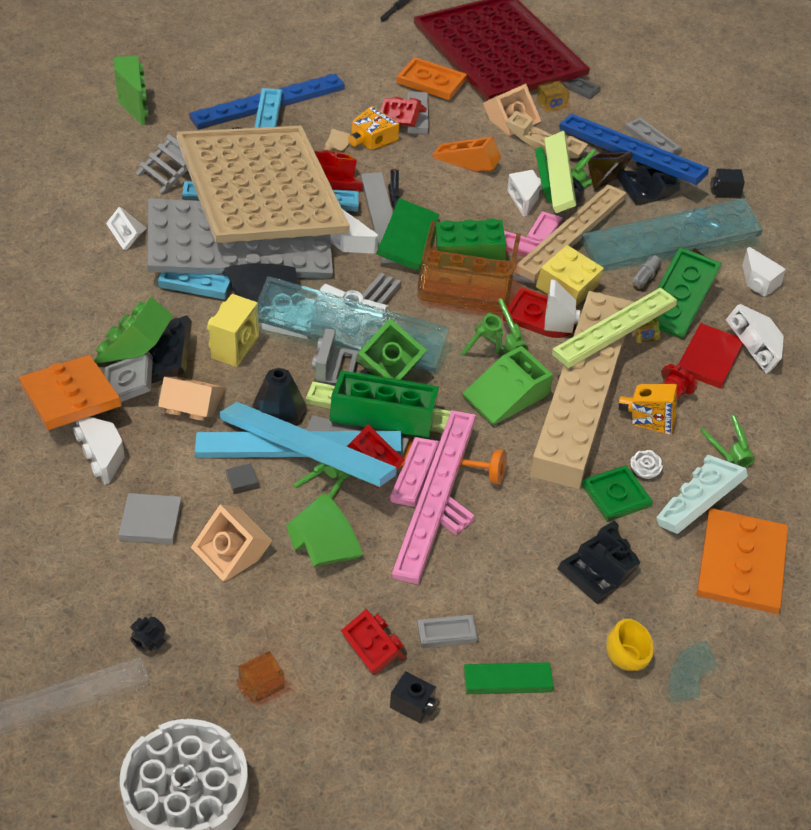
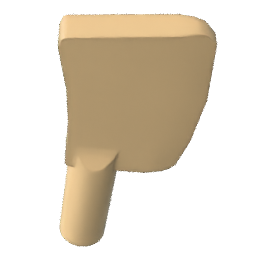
M332 129L324 149L342 153L350 144L348 137L351 134Z

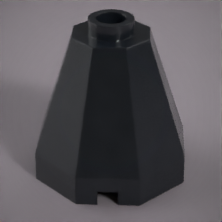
M282 368L269 370L253 402L252 408L298 426L301 422V417L307 411V405L289 370Z

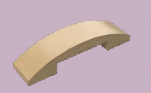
M515 111L506 121L509 129L530 146L536 149L542 147L546 152L545 138L552 136V134L532 126L533 118ZM572 136L567 138L569 157L579 158L588 144Z

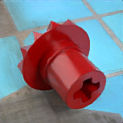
M673 364L664 366L662 369L663 384L677 385V401L681 395L693 394L696 391L697 381L693 379L694 376L689 374L686 369L684 370L679 365L675 366Z

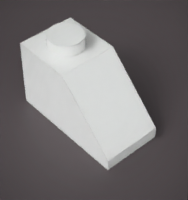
M533 170L509 174L507 191L522 216H527L539 199V193L542 189L541 179L536 176Z
M751 247L747 248L742 264L746 284L753 291L766 297L781 286L786 269Z
M551 280L544 330L573 333L574 324H578L580 310H576V299L556 280Z

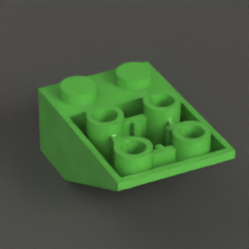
M138 56L113 57L118 103L141 125H145L144 117H148L143 64H139Z
M152 297L148 298L144 303L139 301L132 309L131 315L126 313L118 322L119 326H112L106 333L105 337L108 339L103 340L95 351L98 354L94 362L97 364L142 357L156 345L173 315Z
M520 346L499 358L462 393V396L494 426L549 396L553 374L524 347Z

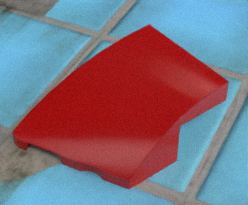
M325 149L314 151L333 190L362 191L363 183L354 177L357 163L355 158L346 153Z

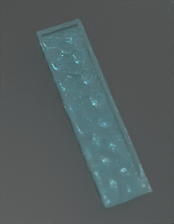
M743 198L583 233L581 240L590 260L604 268L603 271L646 262L653 255L659 258L676 254L679 247L687 250L693 248L699 250L761 236L763 229L748 202Z
M267 276L257 301L258 322L316 339L323 338L325 329L335 330V344L358 351L391 318L427 350L424 357L415 367L434 373L436 372L449 332V327Z

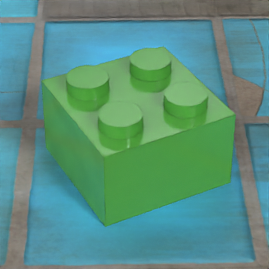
M389 318L357 353L355 361L371 375L403 380L421 361L427 350Z

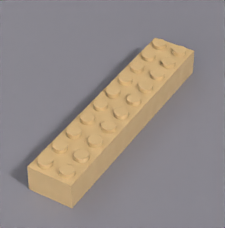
M589 291L574 336L629 306L634 301ZM626 335L570 368L565 365L563 366L533 455L531 477L580 489Z

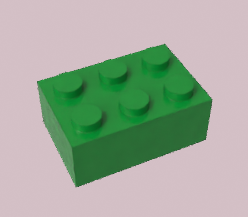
M490 218L477 221L467 219L465 221L445 220L435 222L438 269L506 266V239L502 219Z

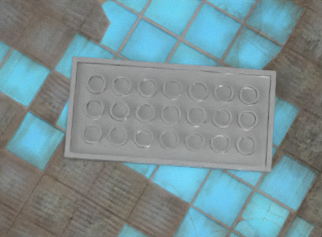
M148 198L147 272L223 275L225 267L265 263L296 267V278L332 279L333 266L330 234L215 243L200 201Z

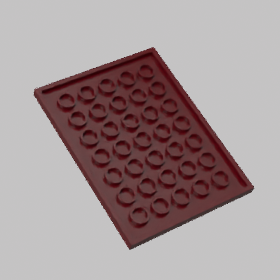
M480 0L414 17V24L459 72L467 74L466 80L486 101L524 84L531 91L589 75L590 68L519 0Z

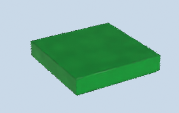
M627 465L583 479L581 483L607 522L649 508L653 504V500Z

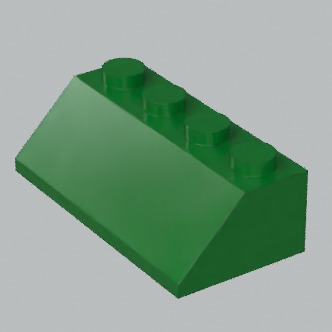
M341 370L331 395L329 421L337 422L341 425L362 426L363 428L369 424L374 429L401 431V433L410 434L414 437L429 438L439 386Z

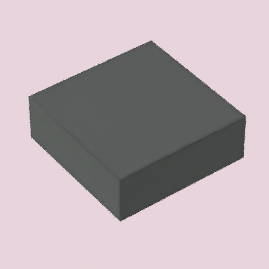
M251 463L226 469V476L233 494L259 488Z

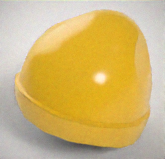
M623 619L611 629L607 636V655L617 667L626 671H639L647 667L653 657V640L648 630L638 621Z

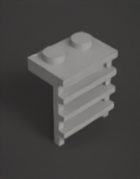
M170 134L166 136L168 140L163 145L160 143L157 146L159 149L154 154L152 152L149 154L150 158L145 163L143 161L140 163L141 168L136 172L138 176H141L146 171L164 186L159 190L162 195L188 170L178 142ZM164 153L182 168L176 172L159 157ZM155 162L173 177L167 181L151 169L150 166Z
M325 329L323 338L318 340L317 352L319 353L313 357L312 369L316 370V382L335 386L344 356L352 357L348 371L355 372L357 364L355 359L359 351L335 347V330ZM364 368L363 374L369 375V372Z

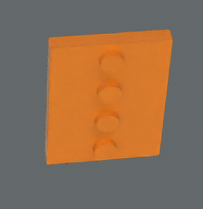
M90 354L64 363H54L48 368L18 377L22 389L47 431L122 406L120 397Z
M709 508L696 596L779 614L788 525Z

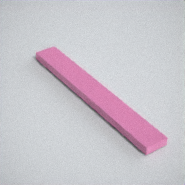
M453 410L450 412L392 572L393 579L419 585L476 422V415Z

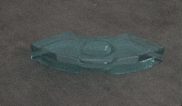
M707 641L687 648L674 663L668 680V692L671 703L699 698L700 678L705 673L716 669L717 663Z

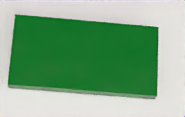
M399 198L376 254L418 271L439 214Z
M679 247L657 288H662L677 299L676 306L647 322L646 325L684 339L716 279L722 263Z

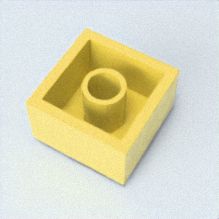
M566 245L541 267L536 287L549 294L550 281L556 280L576 299L577 307L587 297L589 291L593 292L598 287L604 268Z
M231 294L227 301L221 304L219 311L214 317L210 318L207 325L212 359L235 367L239 365L259 337L258 302Z

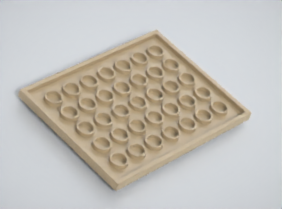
M302 126L177 132L176 139L215 243L349 233L350 225Z

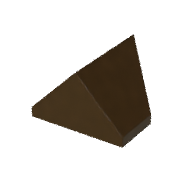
M605 152L593 156L588 161V167L594 190L617 179L620 170H625L633 156L632 152Z

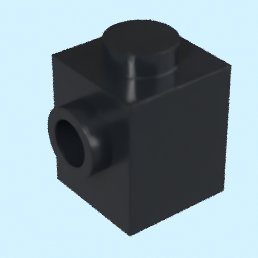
M716 169L715 177H712L710 182V188L714 190L715 198L741 199L745 184L742 169Z
M405 671L391 691L390 708L421 724L426 715L431 716L437 706L438 700L435 699L436 686Z

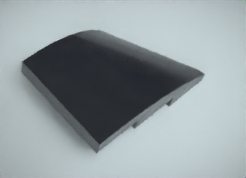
M640 165L637 171L620 170L617 178L635 205L662 200L678 192L680 189L677 177L646 165Z
M254 263L229 266L223 270L224 277L228 276L233 284V292L237 296L258 302V312L266 313L272 301L295 306L298 301L296 267Z
M615 520L600 528L595 537L581 544L578 551L562 560L557 568L596 604L600 603L617 589L641 563L637 555L631 550L628 540L622 539L617 531L619 525Z

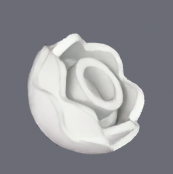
M652 450L638 451L635 456L631 457V468L641 478H654L663 468L661 458Z

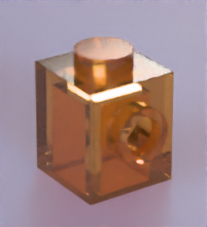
M270 651L238 666L239 679L236 680L237 686L243 696H249L253 704L284 689V672Z

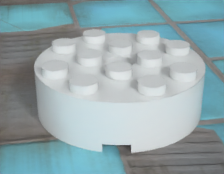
M180 719L159 725V729L146 737L141 736L132 745L121 767L120 790L127 819L134 830H232L237 825L248 801V770L244 752L231 738L230 733L207 721Z

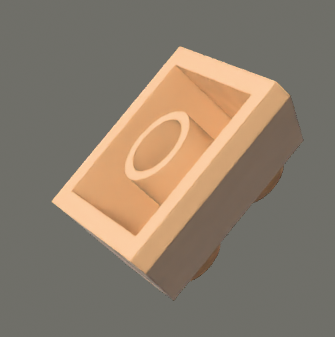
M526 84L483 103L490 121L509 136L514 133L506 125V121L515 111L533 118L532 125L541 122Z
M164 377L158 407L166 408V413L181 415V412L190 413L189 418L204 421L205 417H212L225 387L182 377Z
M220 504L191 548L223 582H226L259 561L273 540L240 507Z

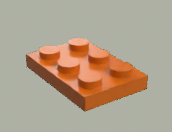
M414 57L398 74L396 83L450 101L466 82L467 74Z

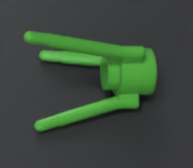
M593 149L586 158L582 157L572 170L573 180L577 179L580 181L584 189L592 184V179L586 181L587 173L583 167L596 153V149Z
M499 298V304L512 331L505 338V345L501 343L502 352L506 354L520 346L528 350L518 324H514L503 299ZM495 337L488 338L496 345Z
M489 312L474 328V331H477V333L465 346L461 354L465 355L480 336L485 338L496 336L495 352L499 354L504 330L501 329V319Z
M732 415L731 419L739 442L731 446L730 454L704 428L700 429V432L726 458L727 462L735 463L741 467H748L754 462L755 457L749 448L743 427L739 425L736 415Z
M321 463L314 467L313 472L294 483L293 486L298 488L325 471L331 478L339 477L328 495L333 500L342 483L350 474Z

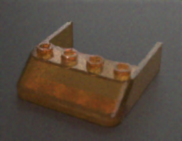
M432 221L422 257L417 296L426 302L492 312H503L498 301L499 298H502L508 308L521 234L516 233L511 260L487 259L433 250L436 221Z

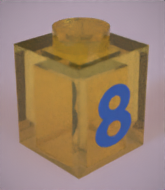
M560 81L538 86L536 102L545 112L567 108L569 91Z
M658 317L635 329L637 343L660 340Z

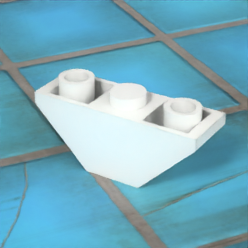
M342 209L350 225L349 233L330 234V243L342 252L376 253L379 235Z
M742 304L737 305L726 318V321L767 374L782 359L784 335L770 317Z
M92 417L76 421L77 426L73 427V431L77 441L83 442L82 450L85 458H91L92 460L91 468L94 476H100L104 485L109 484L125 458L123 441L116 427L111 422Z

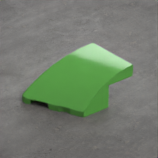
M326 493L320 495L286 525L294 550L307 548L313 567L354 560L363 555L349 522L340 508Z

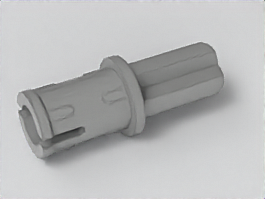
M650 256L646 263L638 268V273L632 281L633 286L643 288L648 280L654 278L655 271L662 263L658 256Z

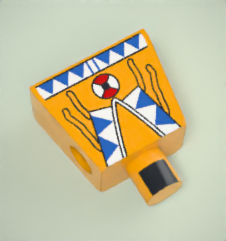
M371 106L352 121V134L348 137L349 143L353 147L362 144L370 150L387 145L399 139V123Z
M639 384L636 386L634 397L620 396L619 411L632 412V424L634 426L672 435L676 421L677 385Z

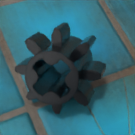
M153 616L149 618L144 617L143 619L139 617L130 626L133 630L130 640L142 652L152 651L153 649L157 651L166 642L163 638L166 631L165 626Z

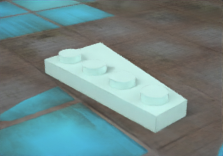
M707 455L704 458L702 468L697 467L692 473L693 479L689 483L682 485L680 495L673 497L656 517L658 526L678 534L748 477L746 468Z

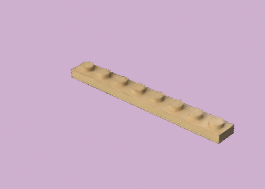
M609 184L605 186L516 264L515 272L535 281L539 277L542 266L566 245L572 248L625 200L626 192Z

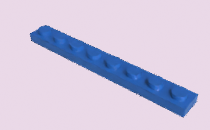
M335 73L279 88V90H282L280 107L344 90L345 84ZM261 94L199 109L189 113L190 120L199 130L257 114Z
M571 113L559 123L560 131L612 152H632V160L691 184L697 185L708 175L709 167Z

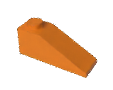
M493 136L443 143L432 154L433 158L472 171L484 170L485 172L493 170L502 158Z

